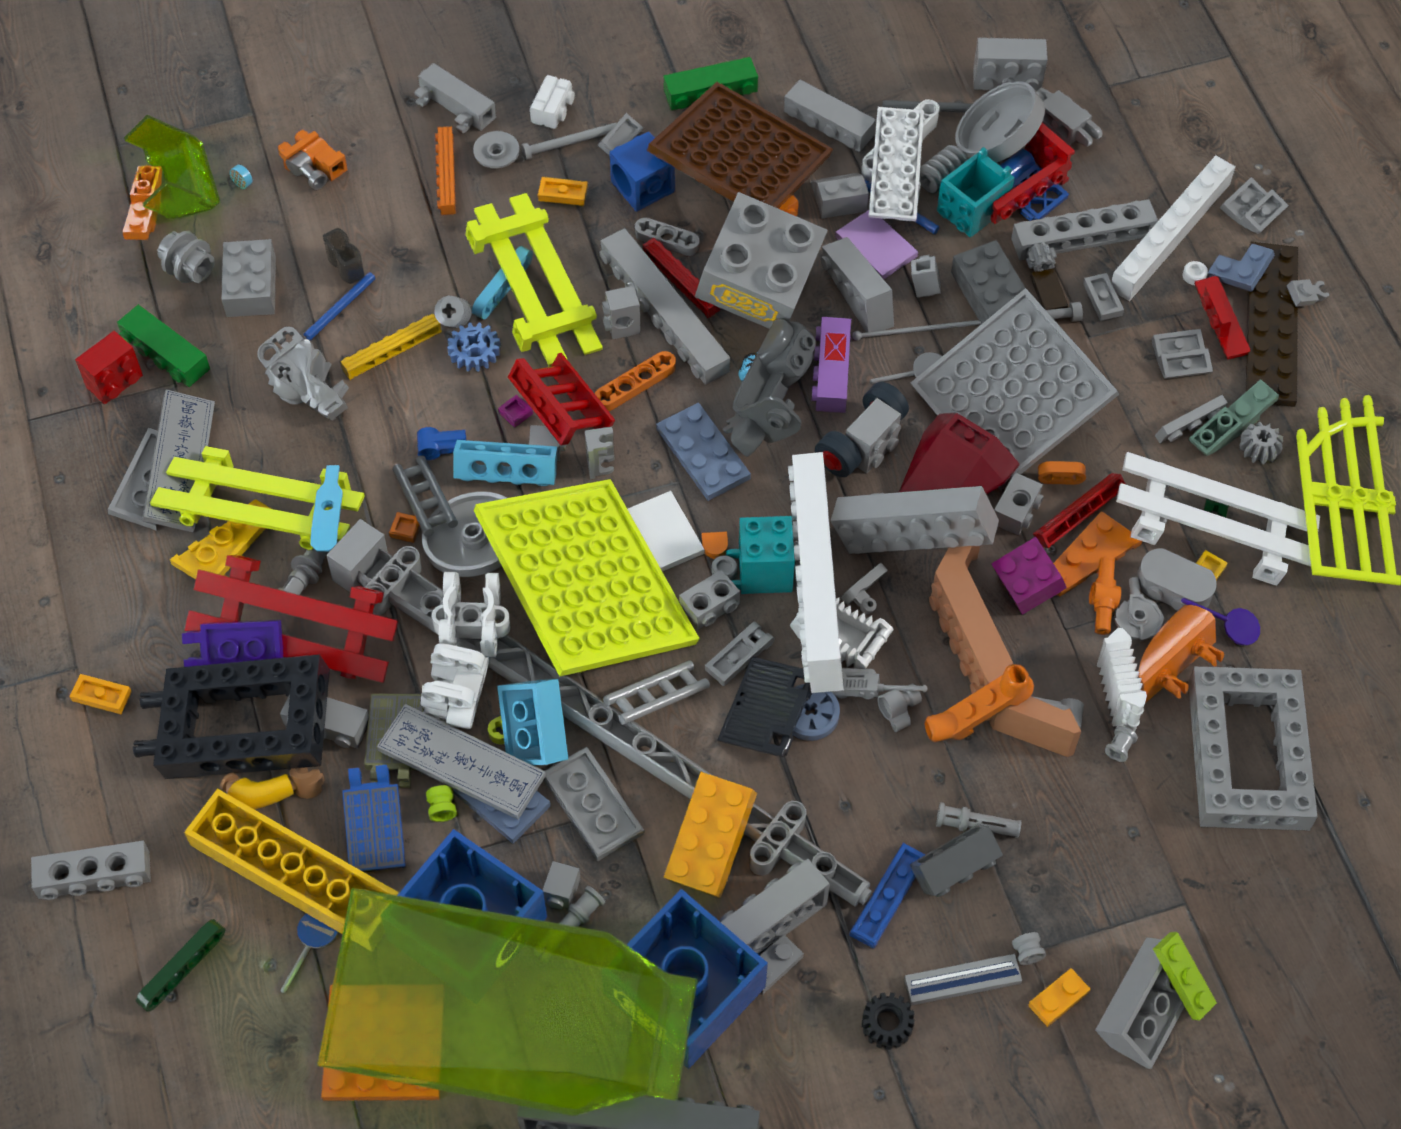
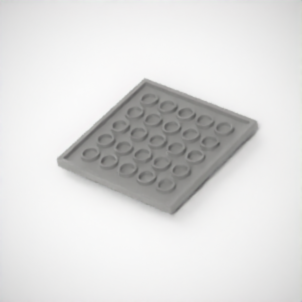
M1026 288L911 382V385L937 416L942 413H958L997 437L1019 462L1020 466L1014 473L1016 472L1020 475L1119 395L1114 386ZM1014 473L1003 485L998 487L1000 491L1009 484Z

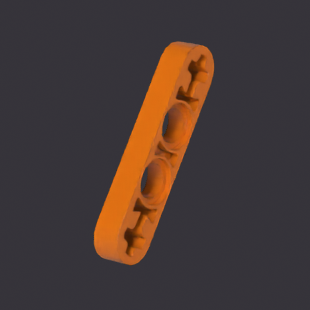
M659 352L600 387L595 392V395L600 401L603 397L610 399L608 402L606 400L601 402L608 411H611L674 373L676 358L671 352ZM649 372L652 376L649 379H641L639 374ZM629 384L632 388L629 391H621L619 386Z

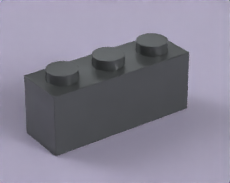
M977 824L912 862L910 866L924 894L940 897L951 890L950 886L955 883H964L972 879V873L977 870H985L996 864L995 860L1003 856L990 827Z

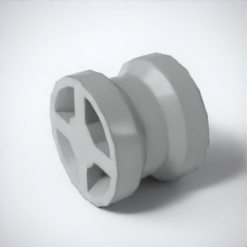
M1038 933L1023 934L1012 941L1014 949L1018 950L1019 956L1017 959L1020 965H1030L1046 957L1045 950L1040 947L1039 942L1041 939Z

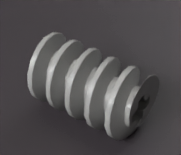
M954 145L946 146L937 155L933 156L931 160L920 166L919 182L921 186L929 193L936 192L937 188H940L941 180L968 160L965 153Z
M448 295L437 302L434 312L436 319L442 325L459 328L460 325L464 326L469 322L472 308L468 301L463 298ZM456 309V313L451 315L450 312Z

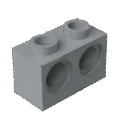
M721 569L680 594L679 603L690 622L698 630L703 626H710L724 613L733 612L740 604V591ZM721 593H722V594H726V596L720 597V596H717V594H721ZM702 606L705 607V609L698 610L696 609V607Z

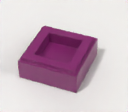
M516 394L498 408V413L515 428L533 415V409Z

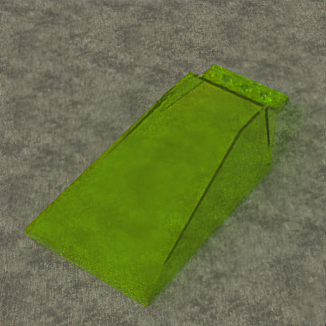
M351 888L317 1066L571 1116L645 1095L677 1100L698 979L667 973L608 932Z

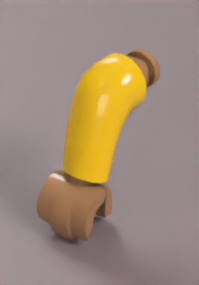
M306 767L291 769L290 777L284 774L260 782L239 778L235 773H229L222 779L220 787L228 795L257 810L294 795L293 790L300 798H313L322 792V785L325 779L319 769H312L308 772Z

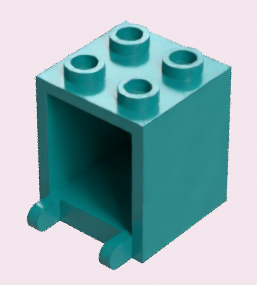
M984 147L942 179L940 184L937 211L943 218L948 219L959 231L964 232L970 238L991 222V215L994 211L993 203L1013 189L1015 178L1011 175L1012 168L1006 166L1003 169L987 156L988 150Z
M792 516L739 518L738 549L727 550L726 556L733 559L739 558L740 580L731 581L738 590H741V594L788 593L793 591L795 557Z

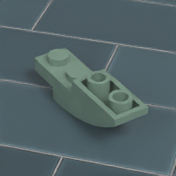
M1260 379L1231 406L1221 409L1190 436L1189 441L1206 456L1218 451L1240 436L1250 424L1254 425L1260 420V415L1278 400L1279 395Z

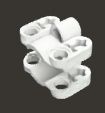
M444 572L443 605L437 606L432 612L433 626L435 632L439 635V644L457 646L458 638L481 639V653L485 657H496L497 638L506 636L511 628L509 612L500 606L501 588L498 573L485 574L486 586L483 588L485 603L461 602L459 573ZM469 619H476V621L471 623L466 622ZM497 619L503 620L500 623H495Z
M443 643L436 644L434 652L431 654L430 662L432 663L431 676L435 681L422 685L421 706L424 708L423 713L452 727L471 729L483 688L489 657H485L482 653L467 648Z

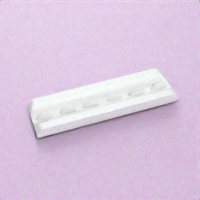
M878 107L869 218L916 221L924 118L923 110Z

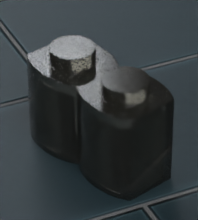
M338 227L323 234L327 258L333 266L338 268L340 277L348 284L363 278L365 273L360 251L350 244L348 235Z

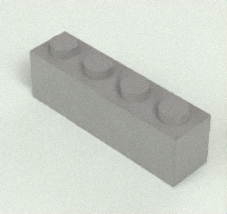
M799 80L785 95V113L825 133L828 137L842 142L849 148L860 152L875 135L876 119L802 80Z

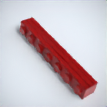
M652 238L642 245L643 251L654 265L707 318L720 311L719 307L695 297L700 280L695 278L688 268L686 269L681 261L673 256L671 251L665 249L660 241Z
M1117 473L1109 474L1035 531L1033 536L1038 539L1042 547H1051L1056 541L1118 494L1120 484H1125L1122 475Z

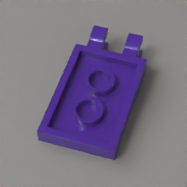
M281 620L200 624V631L182 633V644L200 643L201 657L184 659V667L284 658Z

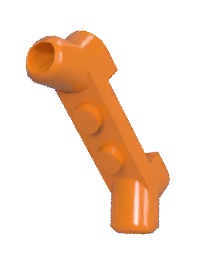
M1018 664L1007 666L1003 675L943 713L928 716L925 720V729L929 739L933 742H939L946 739L961 740L974 733L973 728L996 713L1009 705L1018 706L1026 701L1033 693V681L1023 666Z

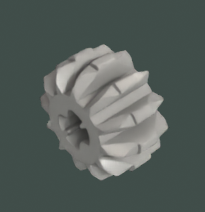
M1260 421L1256 426L1250 424L1240 437L1241 442L1239 446L1240 450L1244 451V458L1252 457V463L1260 460L1263 465L1267 460L1273 462L1283 449V436L1278 435L1279 428L1272 429L1270 423L1263 426Z

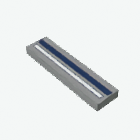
M1015 954L905 975L904 981L912 1006L1021 984L1022 977Z

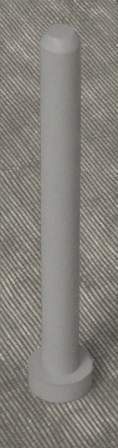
M617 123L530 146L528 143L521 144L524 159H532L533 154L607 135Z

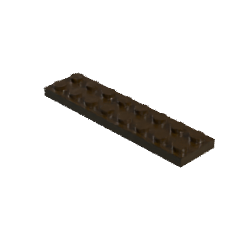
M1250 242L1249 247L1251 244L1274 250V258L1253 291L1248 290L1247 343L1250 347V352L1246 355V392L1261 379L1279 395L1278 400L1272 405L1295 407L1297 403L1298 306H1295L1287 285L1291 281L1298 280V247Z

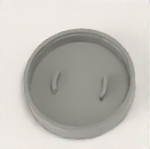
M1014 81L997 86L981 96L963 115L956 130V144L965 153L968 160L984 147L988 150L987 156L996 163L1019 151L1035 135L1044 118V103L1032 86L1026 82Z

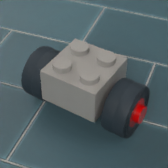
M883 381L875 383L863 396L862 403L865 411L846 430V436L837 431H830L816 444L815 453L823 452L824 468L830 473L845 478L854 469L859 468L867 474L873 467L877 468L881 464L884 455L888 451L892 452L899 443L898 433L901 429L900 421L908 414L909 405L904 395L893 385Z

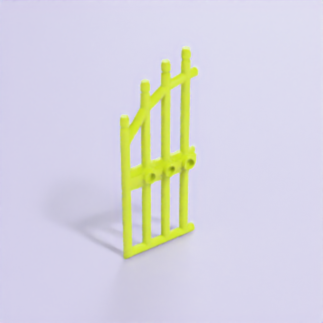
M1370 395L1363 397L1365 417L1356 418L1351 417L1348 399L1342 398L1340 400V421L1329 425L1327 410L1325 407H1320L1317 412L1319 424L1317 435L1307 443V435L1304 429L1297 430L1296 434L1312 575L1401 586V575L1396 574L1388 514L1394 515L1396 513V501L1393 492L1385 490L1376 426H1383L1384 417L1375 416L1373 400ZM1366 426L1374 489L1360 486L1353 427ZM1342 430L1350 486L1336 484L1330 436ZM1320 445L1326 483L1312 482L1309 457ZM1315 505L1329 507L1336 568L1322 566ZM1339 508L1353 510L1361 571L1347 569ZM1364 511L1378 513L1386 574L1372 572Z

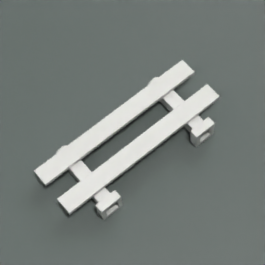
M1130 452L1126 453L1123 471L1148 479L1146 491L1122 483L1119 486L1116 502L1142 510L1141 516L1132 528L1131 538L1155 545L1164 532L1165 523L1159 521L1160 517L1263 550L1262 559L1254 568L1252 578L1276 586L1285 576L1288 569V564L1282 562V557L1311 566L1309 545L1285 538L1287 525L1307 531L1304 510L1166 465L1162 462ZM1168 485L1268 518L1266 531L1164 498L1165 487ZM1316 515L1317 529H1319L1320 516Z

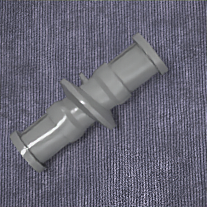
M313 548L312 550H306L304 555L295 556L291 561L293 571L288 576L287 582L279 590L300 595L308 584H316L319 581L318 574L322 573L321 565L324 562L323 560L329 552H317Z

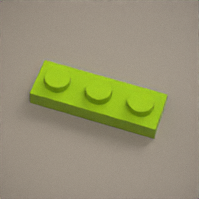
M1169 932L1153 948V951L1191 1019L1201 1020L1217 1002L1178 932Z

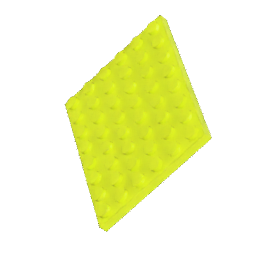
M611 479L475 505L473 511L559 677L693 646L699 641L700 638Z

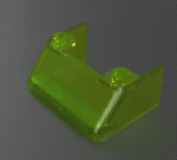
M146 115L124 137L126 142L144 150L145 159L151 166H161L165 182L142 203L143 207L160 213L167 218L178 219L212 210L220 203L204 146L198 138L150 115Z

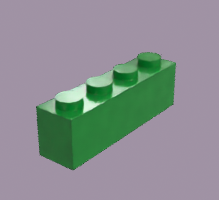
M751 57L664 75V93L671 111L690 107L716 82L721 83L739 95L758 92V74Z
M139 304L117 322L120 330L119 335L129 344L134 345L142 356L150 357L159 369L167 370L176 382H183L188 387H191L210 370L206 354Z

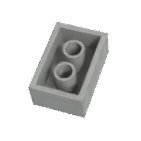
M978 38L973 66L974 90H992L1005 83L1022 81L1031 85L1035 91H1038L1043 86L1047 65L1046 39Z
M272 240L223 242L222 303L226 317L275 314L276 256Z

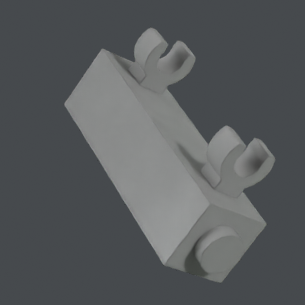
M433 63L418 76L420 88L415 91V95L419 97L416 103L424 107L431 98L457 115L455 121L459 125L456 129L460 132L465 133L471 125L482 131L496 118L495 103L436 64Z

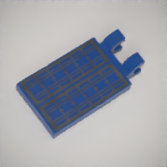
M387 764L376 766L378 782L362 784L360 768L348 769L351 789L342 790L349 864L362 872L406 867L398 784L390 785Z

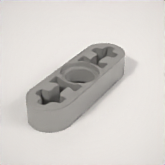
M641 218L635 223V236L642 242L655 238L663 244L665 249L685 256H693L699 251V237L693 232L650 218ZM663 234H671L673 238L664 240L661 236Z

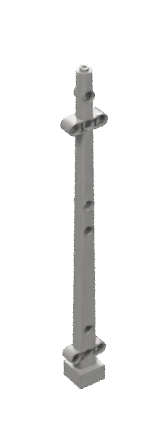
M359 519L326 555L332 581L351 592V587L355 586L384 592L382 603L375 604L373 614L381 615L393 605L436 633L432 620L433 610L428 608L443 605V590L420 575L422 566L418 550L412 546H405L392 556L387 551L384 534ZM407 561H413V563L405 564ZM391 579H397L395 582H388ZM469 619L466 622L471 623L476 621V619ZM509 635L497 638L496 657H489L488 668L511 683L558 679L563 717L681 794L691 799L700 772L710 774L636 722L631 721L624 725L621 724L619 715L623 713L611 705L606 706L601 698L569 676L559 677L553 665ZM458 638V647L481 653V639ZM600 717L607 719L605 722L602 723L595 721L597 718ZM642 746H647L650 748V750L642 752L639 750V748ZM787 802L775 817L756 804L753 805L743 834L755 841L750 850L749 867L754 874L760 876L769 874L780 859H783L790 865H794L797 862L803 863L809 859L816 868L820 865H825L830 869L827 872L819 871L830 883V891L853 906H857L859 903L865 904L872 893L869 889L870 883L837 861L831 853L824 852L799 835L805 826L806 808L801 802ZM795 814L800 819L792 821L788 819L787 816ZM774 835H780L784 838V840L775 841L771 837ZM761 855L767 857L769 860L766 862H759L755 858Z

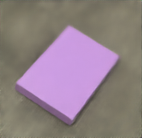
M869 210L835 233V237L838 240L848 237L883 280L915 259L918 255V251L883 219L869 218Z

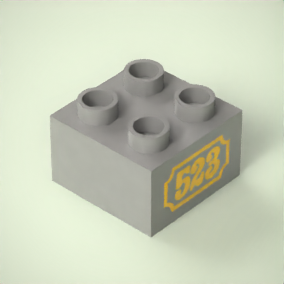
M738 192L705 265L695 297L769 329L775 319H784L789 322L828 230Z

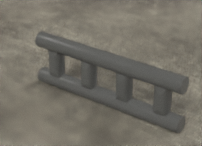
M419 456L416 459L418 465L404 470L400 464L393 466L392 470L426 537L433 535L434 530L432 527L446 522L450 528L458 525V521L425 456ZM423 474L426 481L411 486L408 479ZM431 490L434 497L419 502L416 495ZM439 506L442 513L427 518L424 511Z

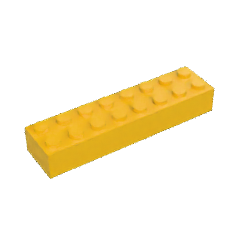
M218 788L184 833L193 848L373 952L386 932L380 915L399 892Z

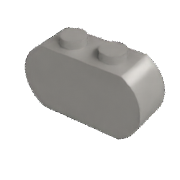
M1163 548L1149 551L1143 557L1137 573L1142 593L1148 595L1153 600H1159L1172 606L1177 611L1186 605L1181 602L1182 598L1207 608L1210 605L1217 585L1215 575L1211 570Z

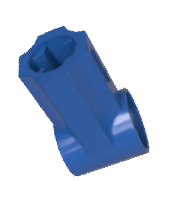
M433 427L419 429L417 432L418 456H425L426 460H434L440 454L453 453L456 441L466 440V431L439 432Z

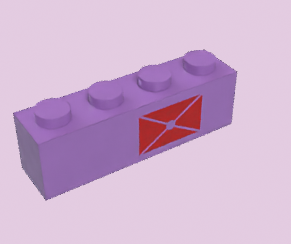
M822 317L821 327L816 326L815 341H820V346H815L814 361H819V366H814L813 381H818L817 386L812 387V401H816V411L841 413L846 411L851 319Z

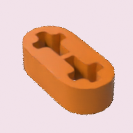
M1043 462L1038 466V480L1044 484H1080L1086 480L1085 465L1080 462Z

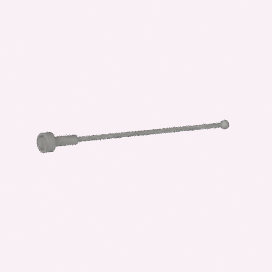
M1081 302L1069 303V308L1046 310L1053 319L1070 317L1071 322L1082 321L1083 319ZM974 320L864 333L855 331L852 337L858 341L863 337L981 325V321Z

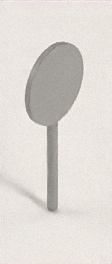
M931 352L923 353L914 361L913 371L874 378L870 380V383L874 384L880 381L884 382L914 375L917 378L942 356Z

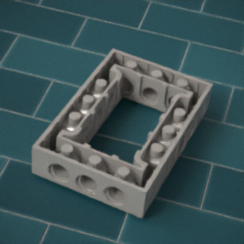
M1194 666L1188 680L1200 827L1310 830L1317 819V808L1301 670ZM1224 704H1227V706H1233V704H1254V707L1275 705L1271 713V722H1274L1275 727L1273 743L1274 746H1277L1278 762L1276 770H1279L1280 787L1278 790L1232 789Z

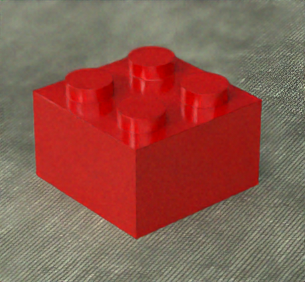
M115 330L75 359L86 388L104 405L118 397L122 391L135 384L143 376L134 348Z

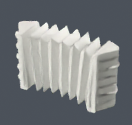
M838 597L836 598L841 662L846 660L847 667L854 663V668L866 669L869 663L875 659V655L881 646L887 642L893 627L882 618L873 622L872 615L867 619L865 618V613L858 617V610L851 613V606L845 608L844 601L839 604ZM798 612L790 627L797 635V638L801 639Z
M1117 628L1108 638H1104L1097 667L1101 668L1099 675H1103L1101 684H1105L1103 692H1107L1105 701H1109L1108 709H1111L1110 716H1113L1112 725L1117 727L1124 726L1135 732L1140 723V716L1144 712L1143 707L1147 694L1146 691L1141 690V678H1137L1139 672L1135 671L1137 664L1134 663L1136 657L1132 656L1134 649H1130L1132 644L1131 636L1123 628Z

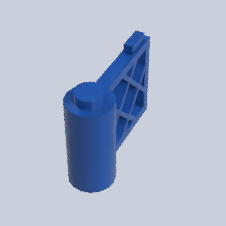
M1020 149L999 165L1003 169L1006 166L1012 168L1011 175L1015 177L1013 189L1029 179L1033 174L1042 170L1035 164V160L1030 152L1025 149ZM1054 184L1046 191L1057 193L1059 195L1057 199L1046 198L1045 192L1042 198L1035 197L1024 208H1020V213L1028 221L1042 219L1066 200L1069 194L1060 185ZM1031 203L1042 204L1043 210L1037 214L1031 208Z

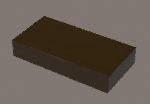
M1054 268L1031 272V281L1040 305L1045 310L1068 308L1067 300Z

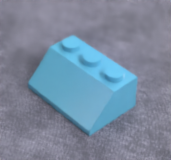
M558 679L498 685L506 753L531 765H547L568 760Z

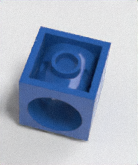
M649 131L610 151L611 183L636 212L675 192V167L647 151L649 143L655 139Z

